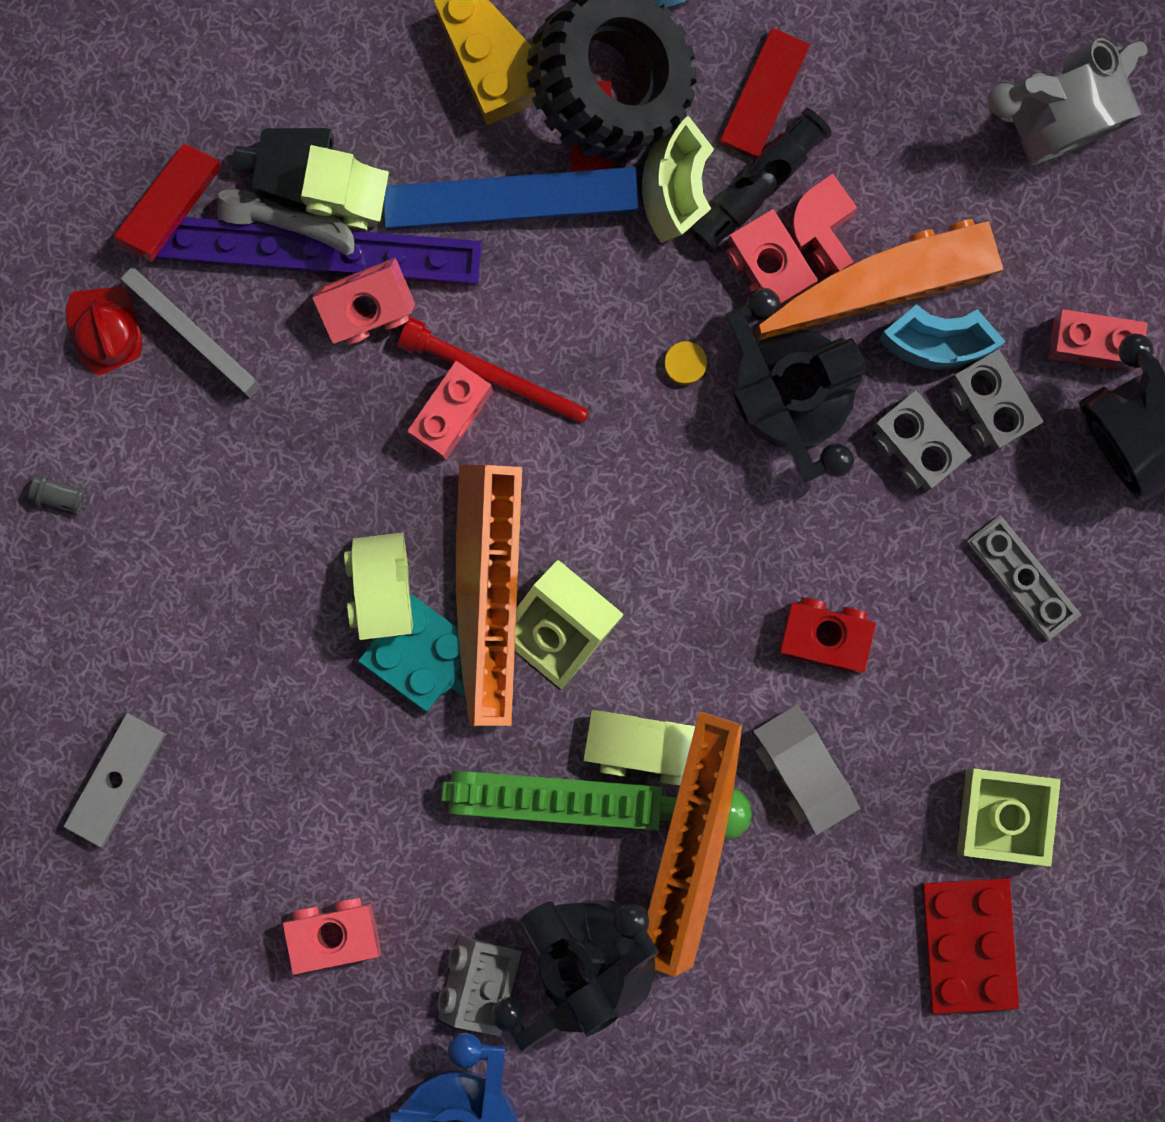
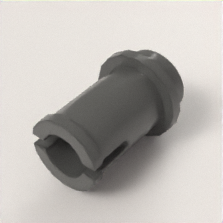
M45 474L43 477L35 475L29 490L28 499L35 501V506L38 507L46 504L79 515L85 499L86 489L51 480L49 474Z

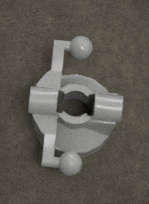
M1104 38L1096 39L1068 55L1064 62L1063 73L1055 77L1047 76L1043 73H1035L1016 85L1010 83L997 84L989 92L988 108L998 117H1012L1022 140L1020 143L1030 165L1048 161L1100 139L1143 116L1132 91L1128 76L1135 68L1137 60L1147 54V46L1139 41L1122 48L1114 46Z

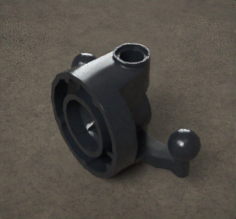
M762 287L755 289L747 298V304L725 313L743 357L740 364L737 390L733 391L739 411L746 424L750 426L757 436L776 447L786 449L803 483L824 474L837 478L845 476L852 469L854 462L853 454L848 447L838 443L830 444L823 449L820 459L814 463L806 448L822 444L836 434L845 423L853 409L855 393L862 381V375L867 373L863 356L852 338L847 340L839 338L835 341H830L817 332L804 330L767 338L757 345L747 320L754 318L758 321H765L780 310L781 303L779 296L770 288ZM799 366L807 369L809 366H812L817 371L824 389L821 386L811 398L803 401L792 399L788 405L784 406L773 381L777 383L783 372L788 368Z
M1133 333L1127 335L1120 342L1118 347L1119 358L1124 365L1133 368L1141 367L1142 375L1131 379L1112 391L1103 386L1079 402V406L1090 433L1110 466L1130 493L1142 503L1165 490V373L1159 361L1153 356V344L1149 338L1142 334Z
M587 900L554 905L553 901H549L526 913L519 920V923L538 954L539 975L548 997L557 1007L525 1029L523 1023L526 1012L523 1004L518 999L504 997L499 999L492 1007L491 1017L495 1026L500 1030L510 1032L520 1051L525 1052L558 1030L583 1032L588 1037L605 1029L617 1019L635 1012L649 995L655 977V956L659 953L647 932L649 917L645 909L636 904L621 906L611 900ZM577 955L581 958L584 966V976L590 979V984L587 983L580 973Z

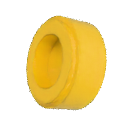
M679 342L673 345L666 354L665 371L673 382L679 385H692L698 382L705 374L707 368L706 354L699 345L693 342Z

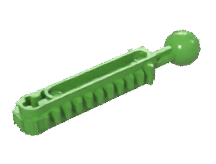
M451 770L450 782H442L441 801L449 802L448 814L659 830L660 821L671 822L677 800L675 796H662V787L455 770ZM733 788L724 841L734 840L743 835L749 828L753 816L748 798L737 788Z

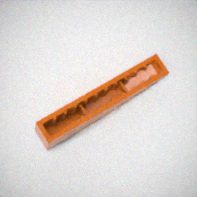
M967 219L950 225L949 232L935 235L934 230L929 229L915 233L909 237L910 242L872 255L831 275L794 298L761 323L752 332L755 341L993 279L1004 269L989 221L974 224L973 219Z
M459 465L456 530V604L463 684L469 723L473 726H511L522 467Z
M705 712L698 713L648 910L649 927L647 932L659 951L655 956V970L673 977L693 968L723 848L742 724Z

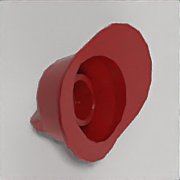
M122 286L72 292L66 306L67 323L76 353L87 369L94 374L104 375L140 358L143 348L142 333L133 303Z

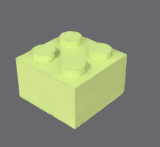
M966 769L957 854L1051 867L1061 779L981 769Z

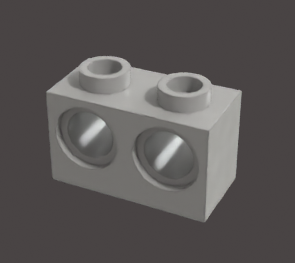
M999 349L955 374L950 380L953 388L949 389V393L953 402L960 411L968 410L975 422L971 426L975 438L983 448L989 446L993 453L1043 423L1042 418ZM973 376H984L990 381L991 393L989 395L982 396L974 392L971 387ZM996 412H1006L1013 419V429L1011 432H1002L995 427L993 417Z
M916 390L873 426L877 433L873 437L875 443L888 457L893 454L897 456L905 466L901 469V473L915 489H919L922 486L926 492L930 491L972 456ZM906 418L913 423L915 434L912 438L904 439L895 433L893 425L896 419ZM933 450L941 456L942 467L939 471H929L923 466L921 456L924 451Z

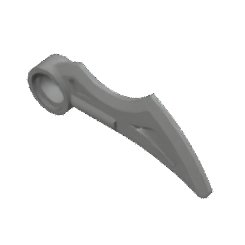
M227 189L218 193L217 217L220 220L233 224H250L259 221L311 237L337 249L345 255L354 252L353 234L349 227L338 217L311 215L285 208L277 201L260 199L258 194L248 190Z

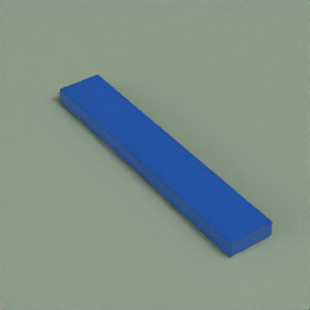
M635 167L387 185L384 196L385 227L387 230L639 212L637 171Z

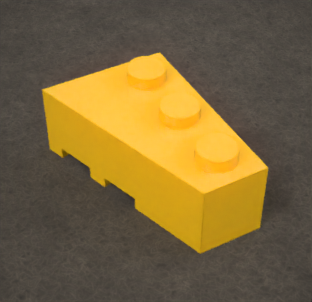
M433 0L436 14L486 125L533 106L532 98L536 96L534 88H529L527 73L533 69V66L527 63L528 51L532 46L489 0Z

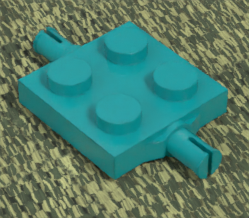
M410 593L413 618L412 634L373 638L372 644L359 659V663L428 714L439 697L450 691L451 688L466 698L458 628Z

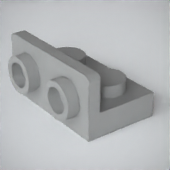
M459 935L457 944L453 946L449 954L448 966L450 972L446 987L441 990L438 997L439 1020L456 1028L501 1036L502 1030L495 1026L491 1017L492 1007L499 999L511 996L522 952L514 948L477 941L470 937Z

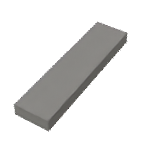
M130 268L121 277L127 286L249 398L260 389V384L135 268Z

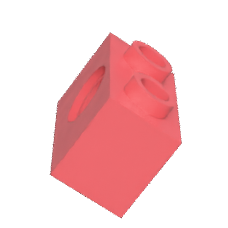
M774 209L730 234L728 240L730 248L726 250V254L736 271L745 270L753 284L748 286L750 293L758 288H770L779 296L781 309L794 298L817 284L816 276ZM764 255L774 256L780 263V269L775 273H765L759 268L757 260Z
M396 257L319 287L312 297L332 343L335 344L345 340L347 345L367 338L370 335L369 330L383 324L385 329H392L404 324L409 320L408 315L412 313L416 304ZM360 296L370 297L375 302L377 310L372 313H365L357 307L355 299Z
M1062 309L1054 317L1048 359L1132 372L1136 368L1123 364L1119 358L1118 347L1127 335L1137 333L1146 336L1148 323Z
M455 361L407 432L412 439L446 461L493 393L492 385Z
M359 897L335 902L336 911L319 914L318 906L292 911L294 919L283 923L292 974L379 957L382 953L372 903L361 905ZM332 922L341 927L343 940L340 945L329 946L322 940L321 929L325 923Z

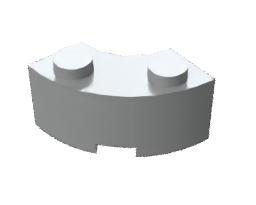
M798 704L754 730L761 744V747L756 749L755 752L767 772L769 773L775 769L793 798L787 802V805L799 825L807 821L814 833L818 835L860 809L849 784L837 768L817 731Z

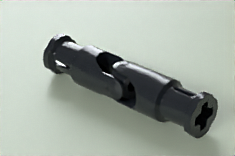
M805 108L801 112L802 118L786 134L780 133L747 167L743 176L739 180L734 181L713 201L714 207L698 224L695 223L689 228L692 236L709 252L715 254L719 250L718 244L734 228L740 229L756 213L764 200L773 195L807 161V154L822 138L828 139L832 135L828 124L813 110ZM775 161L777 164L775 176L763 169L766 164Z

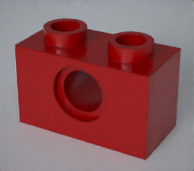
M801 597L800 604L792 602L789 605L778 651L779 655L858 674L865 673L877 623L866 620L867 612L843 607L841 614L825 610V602ZM821 623H831L838 629L839 638L834 646H825L818 641L816 631Z

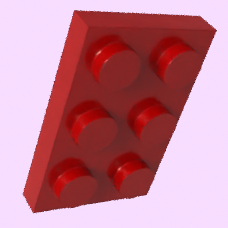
M1010 878L922 883L931 1013L943 1014L1020 1009Z

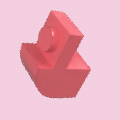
M834 174L822 180L803 195L796 207L791 223V237L799 251L802 252L813 245L816 250L812 252V256L825 274L829 271L835 274L854 263L833 233V230L852 218L857 207Z

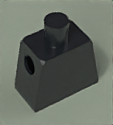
M327 128L262 129L258 149L235 146L232 157V171L254 174L252 188L259 196L307 212L306 204L301 200L310 145L333 150L335 138L331 129Z

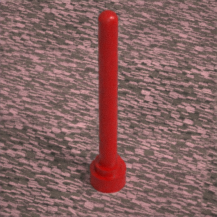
M410 316L400 335L397 347L413 354L416 351L422 354L423 351H426L452 364L457 361L478 376L575 422L583 423L588 419L589 412L585 407L432 336V331L426 328V323Z

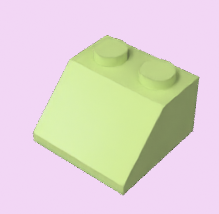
M557 560L533 585L516 608L515 651L562 690L624 614L562 562Z

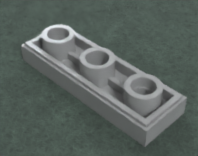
M1001 515L966 541L1046 642L1081 616V613ZM1021 570L1027 571L1031 576V582L1028 586L1022 585L1018 581V573Z
M127 713L63 827L99 847H104L167 734L136 716ZM114 772L120 773L123 779L121 786L118 788H114L110 784V776Z

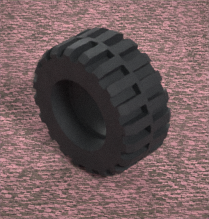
M570 0L545 19V23L537 29L533 36V44L535 45L529 49L527 57L528 65L533 66V69L527 73L528 86L535 90L536 96L532 100L536 110L542 109L547 117L543 122L551 131L557 129L562 134L559 139L566 145L572 147L577 144L580 146L579 151L582 154L591 157L599 153L603 159H616L621 155L627 157L671 133L672 129L680 125L686 117L685 109L692 105L695 96L694 90L690 89V87L697 83V70L691 67V61L695 59L692 45L687 46L684 40V36L687 35L681 23L675 24L671 19L673 13L664 4L659 7L654 3L655 0ZM590 40H598L612 46L628 63L635 84V95L632 105H626L612 99L597 84L591 72L588 59Z

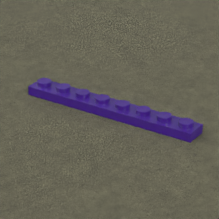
M185 217L154 259L352 275L396 257L405 280L479 286L483 244L482 241L351 230L354 237V252L345 255L316 239L265 223L233 224L217 219Z

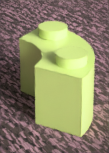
M686 116L680 125L673 128L671 133L654 142L648 153L643 170V203L649 223L661 243L682 235L711 209L703 194L701 177L705 161L714 148L689 116Z
M310 145L301 200L306 204V211L321 216H335L343 220L350 230L367 232L368 227L374 228L380 222L389 172L365 165L356 160L353 154Z
M404 532L353 538L352 551L344 552L347 577H353L355 602L347 603L350 628L358 627L360 640L412 634L413 618Z
M592 710L584 761L601 764L600 773L625 776L626 768L660 773L661 783L680 786L695 726Z

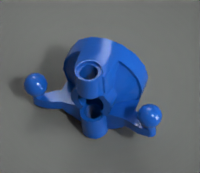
M460 1033L454 1036L448 1046V1056L451 1062L461 1068H470L476 1065L479 1060H486V1076L468 1070L440 1072L420 1083L406 1102L399 1108L398 1113L392 1112L390 1122H448L451 1120L462 1122H518L517 1113L507 1093L502 1089L505 1047L483 1045L475 1035L470 1033Z

